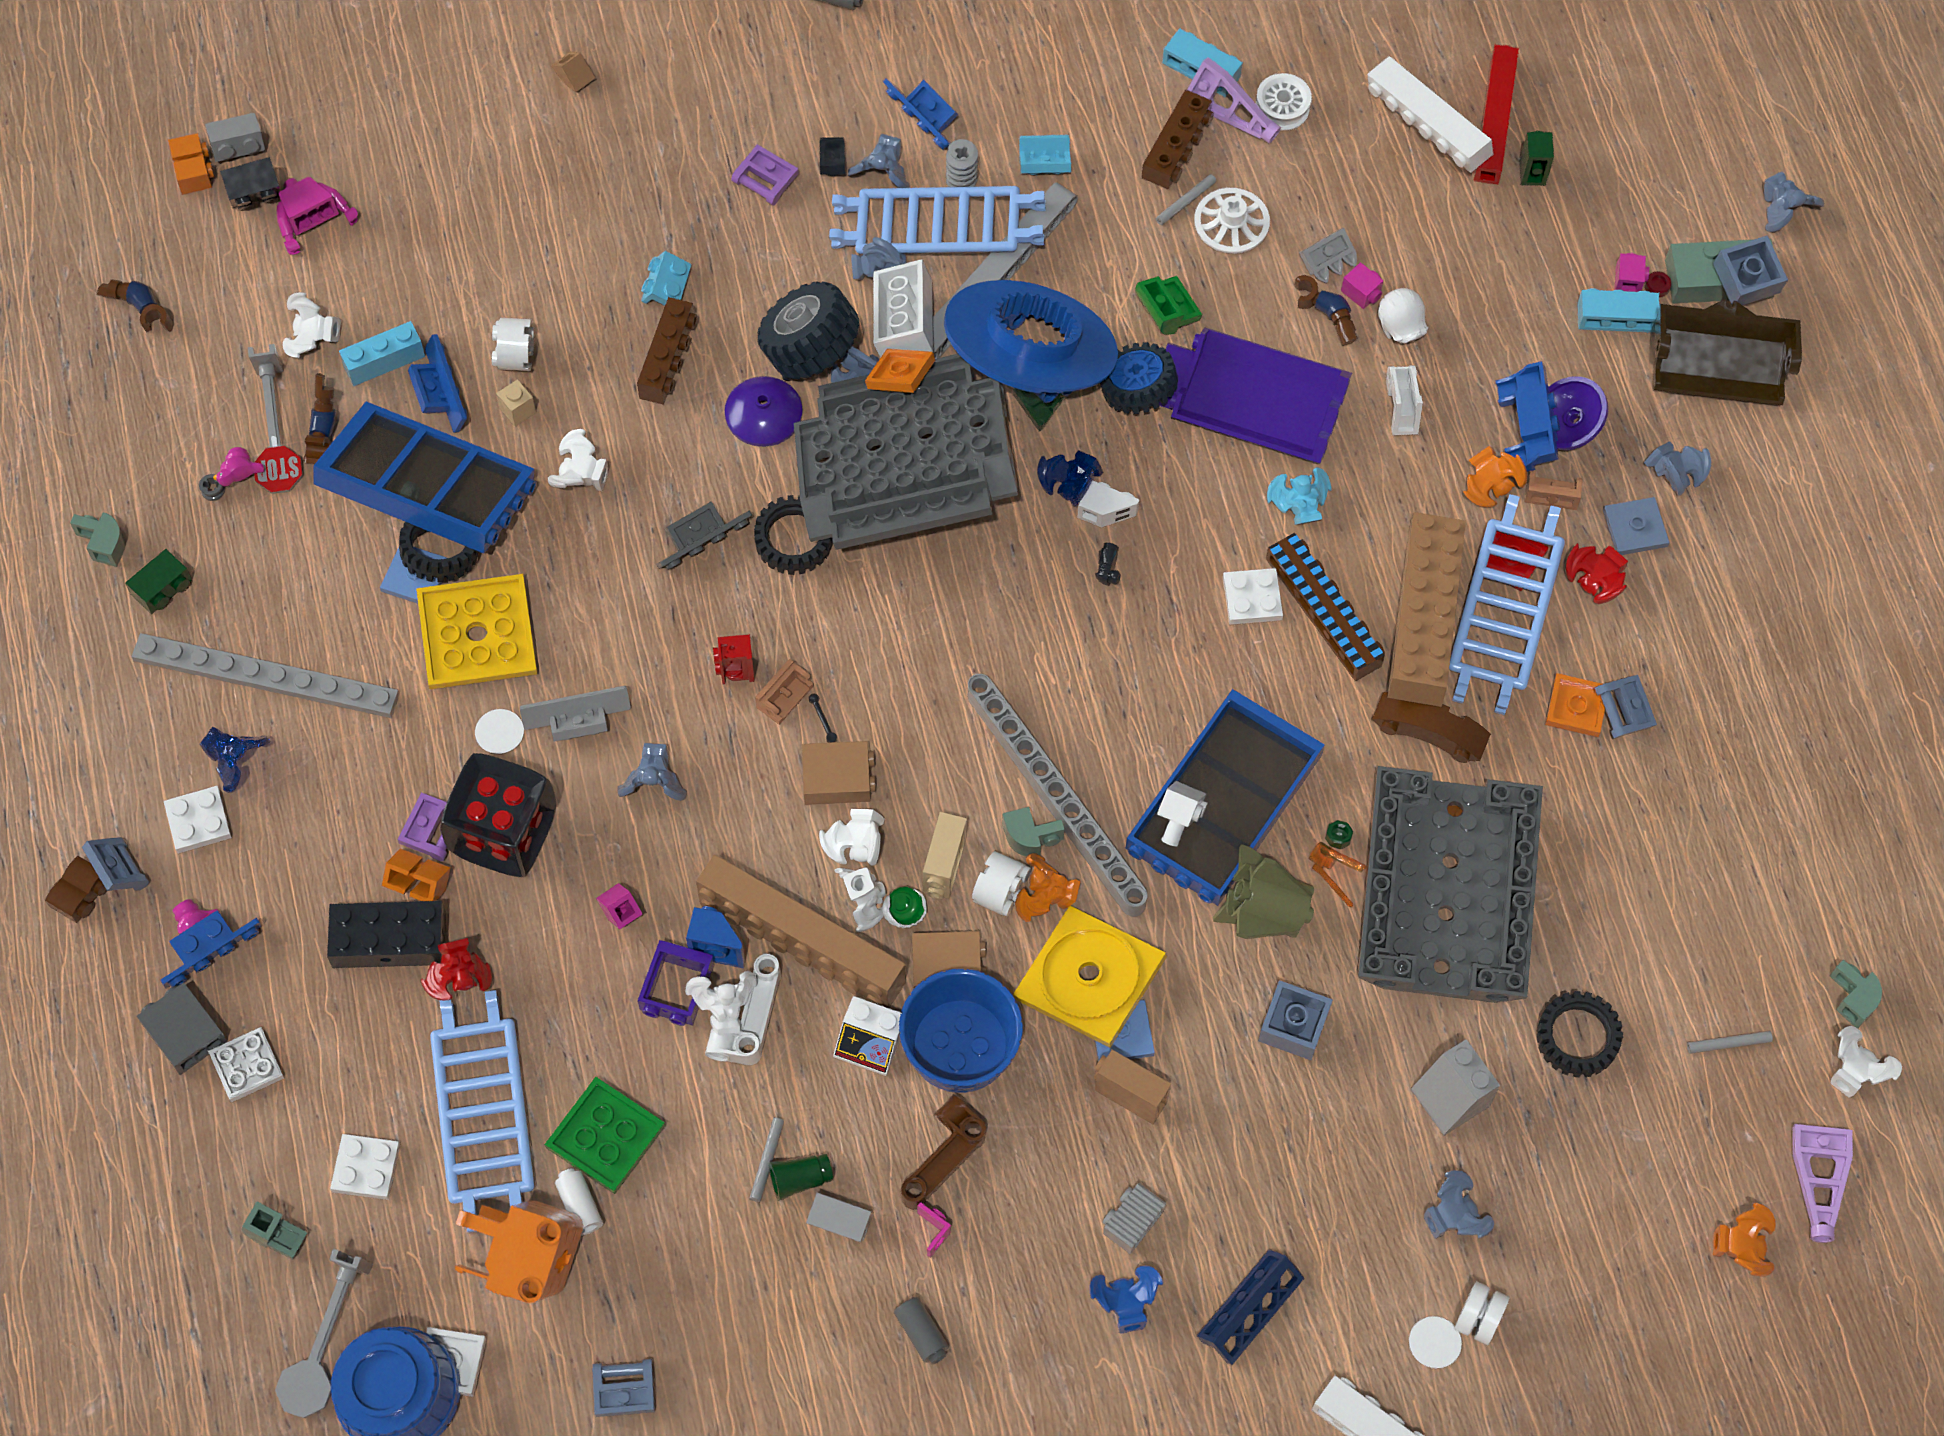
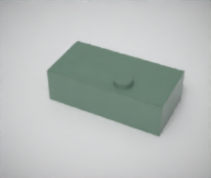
M1751 240L1670 244L1665 258L1667 275L1671 279L1670 293L1672 304L1713 302L1724 299L1730 301L1713 263L1720 250ZM1773 295V296L1766 297V298H1763V299L1773 298L1774 295Z

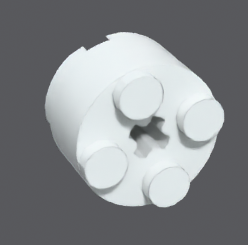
M500 318L499 321H496V325H493L492 340L497 341L495 351L492 352V366H497L498 370L531 371L532 363H528V356L533 355L534 328L530 327L533 323L532 319Z
M994 851L985 863L988 867L984 873L980 872L973 890L972 899H974V903L1008 917L1013 905H1015L1017 894L1021 891V884L1027 881L1031 868Z

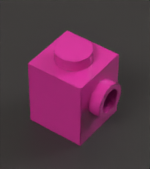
M1620 253L1615 270V290H1623L1625 292L1642 291L1644 283L1649 278L1650 268L1645 266L1646 256L1635 253Z
M1360 262L1343 278L1341 292L1364 310L1370 303L1375 304L1382 296L1383 280L1377 272L1370 270Z
M619 883L596 898L607 919L619 930L642 915L632 894Z

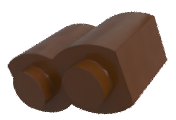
M77 856L68 865L62 878L51 888L45 898V902L50 908L77 923L81 918H86L89 915L93 900L98 895H103L107 889L92 864Z

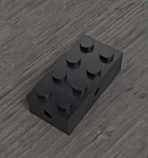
M442 901L329 904L327 958L332 968L429 966L433 961L441 962L443 954L439 952L438 945L445 943L446 911Z

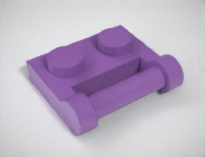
M757 144L734 171L731 181L737 185L742 184L766 198V202L774 206L779 201L781 194L799 173L797 167ZM750 171L774 185V187L769 189L746 174Z
M421 793L397 839L398 843L427 854L438 861H444L447 855V848L442 835L436 846L429 842L442 818L447 802Z

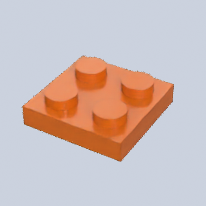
M886 349L865 380L867 389L914 393L935 362L933 352Z
M1556 673L1545 725L1599 737L1605 707L1601 696H1597L1595 688L1603 684Z

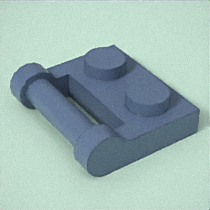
M1638 675L1609 682L1595 688L1597 696H1601L1613 730L1611 733L1614 739L1657 725ZM1612 691L1615 692L1621 711L1627 724L1625 726H1623L1620 715L1611 694Z
M122 837L88 840L82 846V849L107 891L129 888L138 891L145 888L149 881L138 870L126 850L127 844Z
M643 1359V1363L608 1366L596 1363L592 1365L595 1417L655 1412L652 1359ZM643 1374V1381L603 1384V1378Z

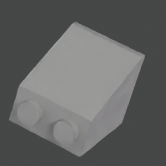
M1466 1039L1443 1053L1411 1088V1091L1441 1133L1446 1135L1489 1108L1500 1084Z

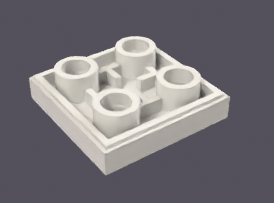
M261 1027L208 1051L231 1103L284 1079Z

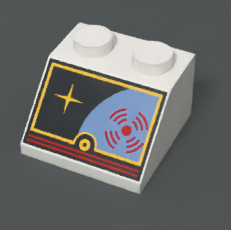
M853 996L841 1026L833 1057L887 1076L901 1041L899 1019L902 1013Z

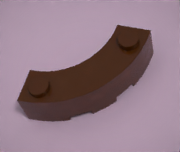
M1388 692L1382 693L1372 720L1380 727L1382 732L1388 735L1398 734L1423 740L1446 751L1453 759L1461 763L1480 761L1491 735L1489 731L1470 717L1465 716L1462 719L1450 713L1449 706L1442 704V707L1392 699L1388 698Z

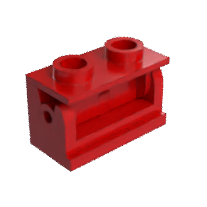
M750 634L717 637L718 647H713L716 675H721L722 685L725 684L724 677L731 681L749 680V682H755Z

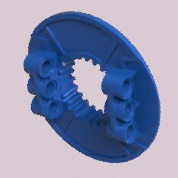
M985 281L973 284L959 291L953 296L946 308L944 316L945 333L953 348L967 363L998 382L1017 389L1033 392L1045 403L1053 401L1059 393L1063 396H1068L1073 391L1092 387L1106 379L1115 368L1118 348L1108 326L1087 306L1054 289L1023 281ZM1031 314L1035 319L1044 318L1045 323L1052 322V327L1060 328L1059 332L1065 334L1064 342L1057 341L1056 345L1052 342L1045 345L1042 341L1034 343L1032 339L1024 340L1022 335H1014V330H1007V327L1011 329L1018 328L1025 321V318L1028 319V316Z

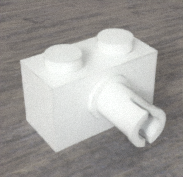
M1178 781L1167 788L1157 813L1162 817L1170 819L1164 836L1161 839L1164 843L1177 847L1185 826L1189 827L1194 821L1198 822L1199 818L1203 817L1208 805L1204 801L1206 793Z

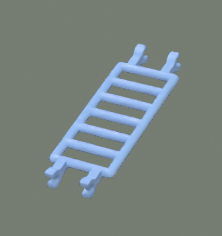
M1017 186L875 188L860 190L859 197L832 195L834 215L858 211L857 231L830 229L829 238L832 240V249L842 248L845 245H856V252L863 254L862 248L866 245L869 199L884 198L881 239L891 243L894 198H909L906 243H891L899 253L1015 251L1018 243L1030 242L1034 245H1044L1043 225L1018 228L1019 209L1032 208L1036 211H1046L1044 191L1020 194V189ZM995 196H1010L1008 241L992 242ZM944 197H959L957 242H942ZM969 197H984L982 242H967ZM919 198H934L931 243H916Z
M1509 494L1502 521L1491 519L1487 523L1449 665L1451 671L1460 673L1452 701L1463 704L1471 676L1501 684L1494 713L1505 715L1508 708L1512 688L1524 690L1527 687L1565 545V540L1562 537L1554 535L1561 508L1550 506L1543 532L1514 525L1512 523L1520 497ZM1496 531L1553 546L1550 559L1493 544ZM1492 554L1547 569L1544 582L1488 568L1489 556ZM1483 578L1539 592L1541 594L1538 605L1534 606L1480 591ZM1477 601L1533 616L1534 620L1531 630L1474 615ZM1470 625L1528 640L1525 653L1522 654L1468 639ZM1464 649L1522 664L1518 678L1461 663Z
M496 990L485 992L488 1022L455 1027L452 1000H440L443 1029L434 1030L430 1034L448 1200L454 1204L463 1202V1210L476 1215L475 1200L509 1195L511 1207V1205L522 1203L521 1193L530 1192L534 1189L515 1022L512 1019L500 1020L499 999ZM504 1031L506 1046L444 1056L442 1040ZM508 1058L509 1073L447 1082L445 1067ZM511 1084L512 1100L450 1109L449 1093ZM514 1111L516 1127L453 1136L452 1120ZM517 1138L519 1154L456 1164L454 1151L456 1147ZM518 1165L521 1167L522 1181L459 1191L457 1175ZM467 1228V1233L476 1232L475 1230Z

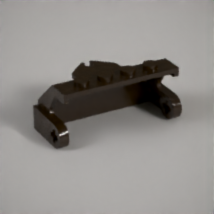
M1725 299L1705 309L1660 304L1655 321L1653 390L1783 406L1786 374L1798 375L1801 367L1802 342L1800 320L1756 315L1737 301H1733V308H1727L1725 306L1727 300Z

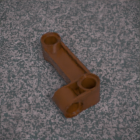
M953 1095L933 1115L951 1131L952 1135L901 1185V1200L908 1209L916 1210L920 1202L925 1204L932 1194L985 1142L986 1126L984 1121L956 1095ZM975 1128L980 1131V1135L972 1138L967 1136L965 1132L968 1129ZM915 1188L920 1190L922 1194L918 1198H910L906 1193L908 1190Z

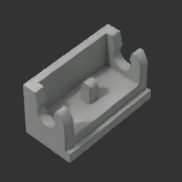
M816 1193L806 1223L862 1242L868 1231L873 1213Z

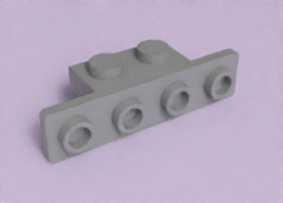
M620 686L522 705L519 708L525 730L551 725L552 736L555 742L606 732L605 714L630 710L631 706L627 687Z

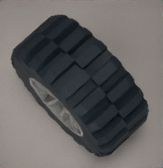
M823 281L811 282L810 285L804 284L796 290L789 291L788 295L776 301L777 304L774 307L769 308L766 317H763L760 322L761 327H758L757 342L762 352L782 376L792 379L809 378L811 375H818L825 368L835 365L834 362L839 358L842 359L846 355L847 349H851L854 339L858 336V314L836 285Z

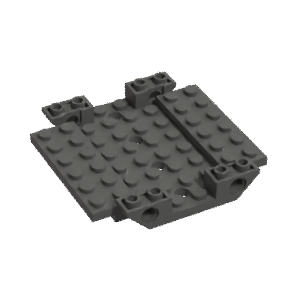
M959 354L935 359V362L914 393L867 389L865 380L868 375L818 386L819 417L794 423L800 501L810 542L832 537L833 545L837 550L992 515L991 499L995 501L1018 495L1013 455L1008 443L1005 417L1007 416L1003 383L990 377L975 380L973 366L967 363ZM977 422H984V424L979 427H973L974 424ZM925 434H932L931 437L922 439ZM873 446H881L875 451H870ZM830 457L827 461L820 463L821 459Z

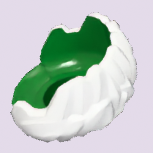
M897 887L885 898L882 913L891 925L898 928L902 927L903 929L906 927L910 928L911 926H916L927 913L926 900L923 894L916 889Z

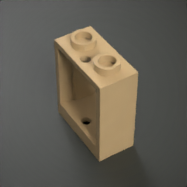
M943 812L939 813L923 869V892L932 898L942 899L944 897L950 899L966 842L967 818Z

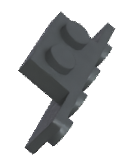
M711 501L665 527L678 551L656 563L657 567L666 566L668 570L681 562L679 557L687 552L689 556H692L703 550L704 548L701 544L711 540L713 544L726 536L725 530L731 527L734 530L748 524L746 518L752 515L751 511L744 512L724 524Z

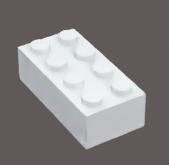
M922 259L874 271L873 343L880 358L886 349L933 352L932 280Z

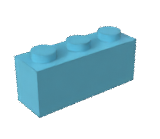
M1180 28L1165 46L1162 61L1166 66L1193 80L1202 62L1209 57L1225 69L1236 82L1241 77L1243 64L1235 56L1222 52L1213 44H1208L1197 38L1194 34ZM1219 86L1216 93L1223 97H1226L1229 93L1222 86Z
M1594 288L1581 291L1577 303L1578 329L1655 333V321L1659 310V293H1650L1649 291L1625 292L1623 290L1602 291Z
M411 321L339 350L343 366L353 386L425 357L421 340Z

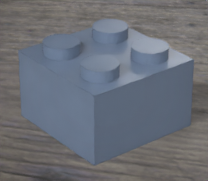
M1768 235L1720 250L1713 263L1731 304H1733V301H1737L1741 305H1745L1779 294L1788 281Z
M1279 980L1258 1041L1312 1060L1333 999Z

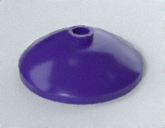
M759 376L743 381L731 391L725 404V419L728 428L739 440L753 446L767 447L786 441L795 433L794 423L802 420V402L798 393L787 382L775 377ZM767 401L765 404H760L759 402Z
M1579 376L1563 378L1549 386V392H1554L1557 401V407L1553 408L1554 415L1558 416L1560 422V430L1557 431V450L1576 449L1592 441L1604 427L1608 416V400L1601 387L1594 381Z

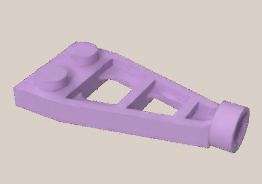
M1209 57L1202 62L1187 90L1212 100L1211 111L1214 112L1213 117L1271 143L1278 135L1281 127L1263 113L1225 69ZM1219 86L1224 87L1233 97V103L1230 108H1224L1214 102L1213 97ZM1240 104L1253 115L1250 122H1246L1236 116L1235 112Z
M1795 1124L1792 1128L1793 1158L1811 1223V1240L1819 1243L1832 1242L1835 1240L1834 1227L1853 1158L1852 1130ZM1810 1158L1833 1159L1836 1163L1833 1177L1831 1179L1816 1178L1812 1173ZM1814 1187L1832 1189L1830 1206H1819L1815 1203Z

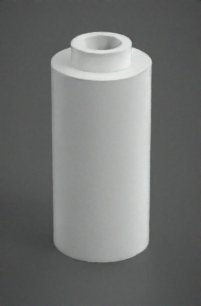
M573 1168L561 1172L558 1175L559 1178L555 1181V1185L566 1211L574 1213L582 1219L583 1231L581 1236L596 1231L603 1225V1221L582 1172L575 1171Z

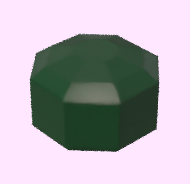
M1337 820L1328 825L1325 839L1330 847L1343 849L1350 845L1353 830L1348 823Z

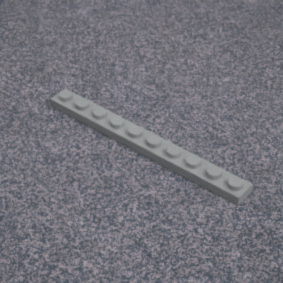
M142 633L139 635L131 656L133 661L388 718H392L400 695L398 690Z

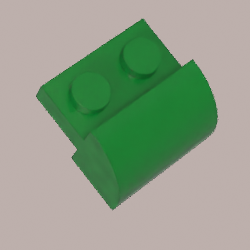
M1157 276L1138 282L1135 287V293L1162 334H1176L1178 327L1200 321L1202 313L1178 276L1164 280Z

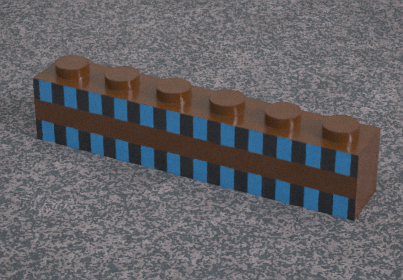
M1293 533L1269 546L1266 560L1272 568H1276L1278 577L1356 682L1382 667L1385 651L1378 641L1373 640L1366 623L1362 620L1359 621L1354 614L1352 604L1348 600H1344L1340 595L1335 581L1329 580L1326 576L1321 562L1318 559L1315 560L1309 553L1310 550L1307 543L1303 539L1300 540L1296 533Z

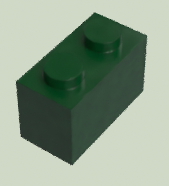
M1527 132L1519 159L1521 185L1546 186L1554 160L1553 132Z
M165 549L126 581L125 584L130 595L152 615L155 611L164 608L175 594L184 591L192 579L187 568Z

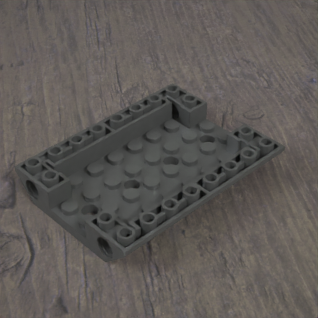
M1378 766L1358 978L1387 990L1491 1003L1527 999L1543 786L1488 779L1485 787L1434 781L1432 780V772ZM1457 805L1461 808L1462 814L1458 817H1453L1448 813L1447 807ZM1448 856L1455 858L1458 866L1453 869L1447 868L1443 864V858ZM1449 909L1453 913V919L1450 921L1442 920L1438 915V911ZM1438 961L1445 962L1449 967V972L1446 974L1437 973L1434 969V964Z

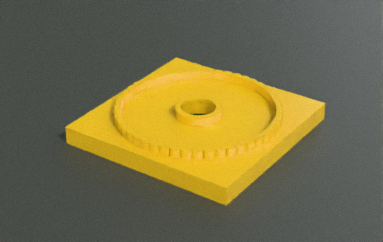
M523 574L416 588L429 690L537 674ZM473 627H482L487 631L485 638L480 641L470 640L467 635Z
M1069 906L1015 990L1013 997L1016 1001L1111 1048L1167 958L1166 952ZM1086 966H1094L1099 969V975L1091 981L1083 980L1079 973Z

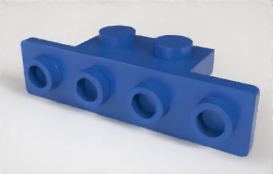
M885 78L883 83L888 87L886 90L888 95L895 101L900 99L904 103L901 108L910 117L915 115L920 120L917 124L927 134L931 131L936 136L933 141L941 149L948 148L951 142L942 132L959 114L924 79L906 97L891 81Z
M432 334L425 346L429 364H411L408 373L422 413L446 412L453 432H459L467 420V412L462 406L459 389L455 386L452 368L448 365L445 357L444 346L440 343L438 335Z
M218 910L171 939L169 943L184 965L160 980L164 988L167 989L170 986L181 985L187 980L185 976L193 971L197 973L203 971L210 966V960L218 955L220 957L226 956L235 949L234 945L242 939L246 942L254 938L259 933L258 929L261 928L258 918L232 932Z

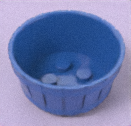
M970 969L945 970L946 972L936 973L926 978V981L923 980L906 999L899 1019L900 1040L911 1065L931 1085L949 1092H972L982 1089L995 1081L1013 1061L1023 1032L1021 1012L1010 991L1005 986L1003 987V984L995 978Z
M403 1326L371 1330L353 1340L338 1358L331 1378V1395L338 1420L348 1435L440 1436L455 1415L460 1398L459 1386H461L459 1383V1370L456 1368V1362L453 1361L454 1358L446 1346L442 1345V1342L436 1337L424 1331Z

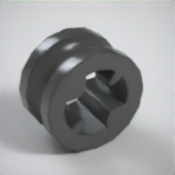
M215 474L206 475L199 482L201 494L208 501L220 499L225 492V487L213 479ZM210 484L216 485L217 488L214 487V491H208Z

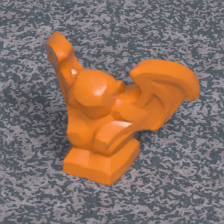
M1488 446L1469 459L1470 463L1476 467V474H1468V491L1464 490L1463 493L1472 503L1480 507L1491 508L1496 506L1497 502L1489 496V491L1493 489L1496 498L1508 494L1512 487L1516 486L1508 477H1514L1520 488L1526 485L1527 470L1521 457L1517 454L1515 458L1510 454L1501 452V457L1498 458L1496 457L1495 450Z
M1036 853L1029 854L1026 857L1027 864L1034 867L1030 875L1029 889L1034 892L1030 896L1025 889H1022L1017 894L1015 908L1022 920L1030 922L1031 917L1048 913L1050 911L1049 907L1052 904H1057L1059 908L1064 910L1076 902L1081 881L1076 879L1068 881L1066 877L1058 875L1059 873L1045 862V858Z
M1753 1203L1754 1209L1740 1214L1735 1219L1738 1226L1729 1228L1727 1225L1720 1224L1717 1227L1713 1237V1256L1720 1257L1727 1254L1735 1258V1263L1751 1271L1750 1274L1752 1276L1765 1277L1774 1271V1264L1772 1262H1764L1767 1252L1766 1236H1758V1233L1763 1229L1772 1234L1776 1228V1222L1771 1210L1762 1204Z

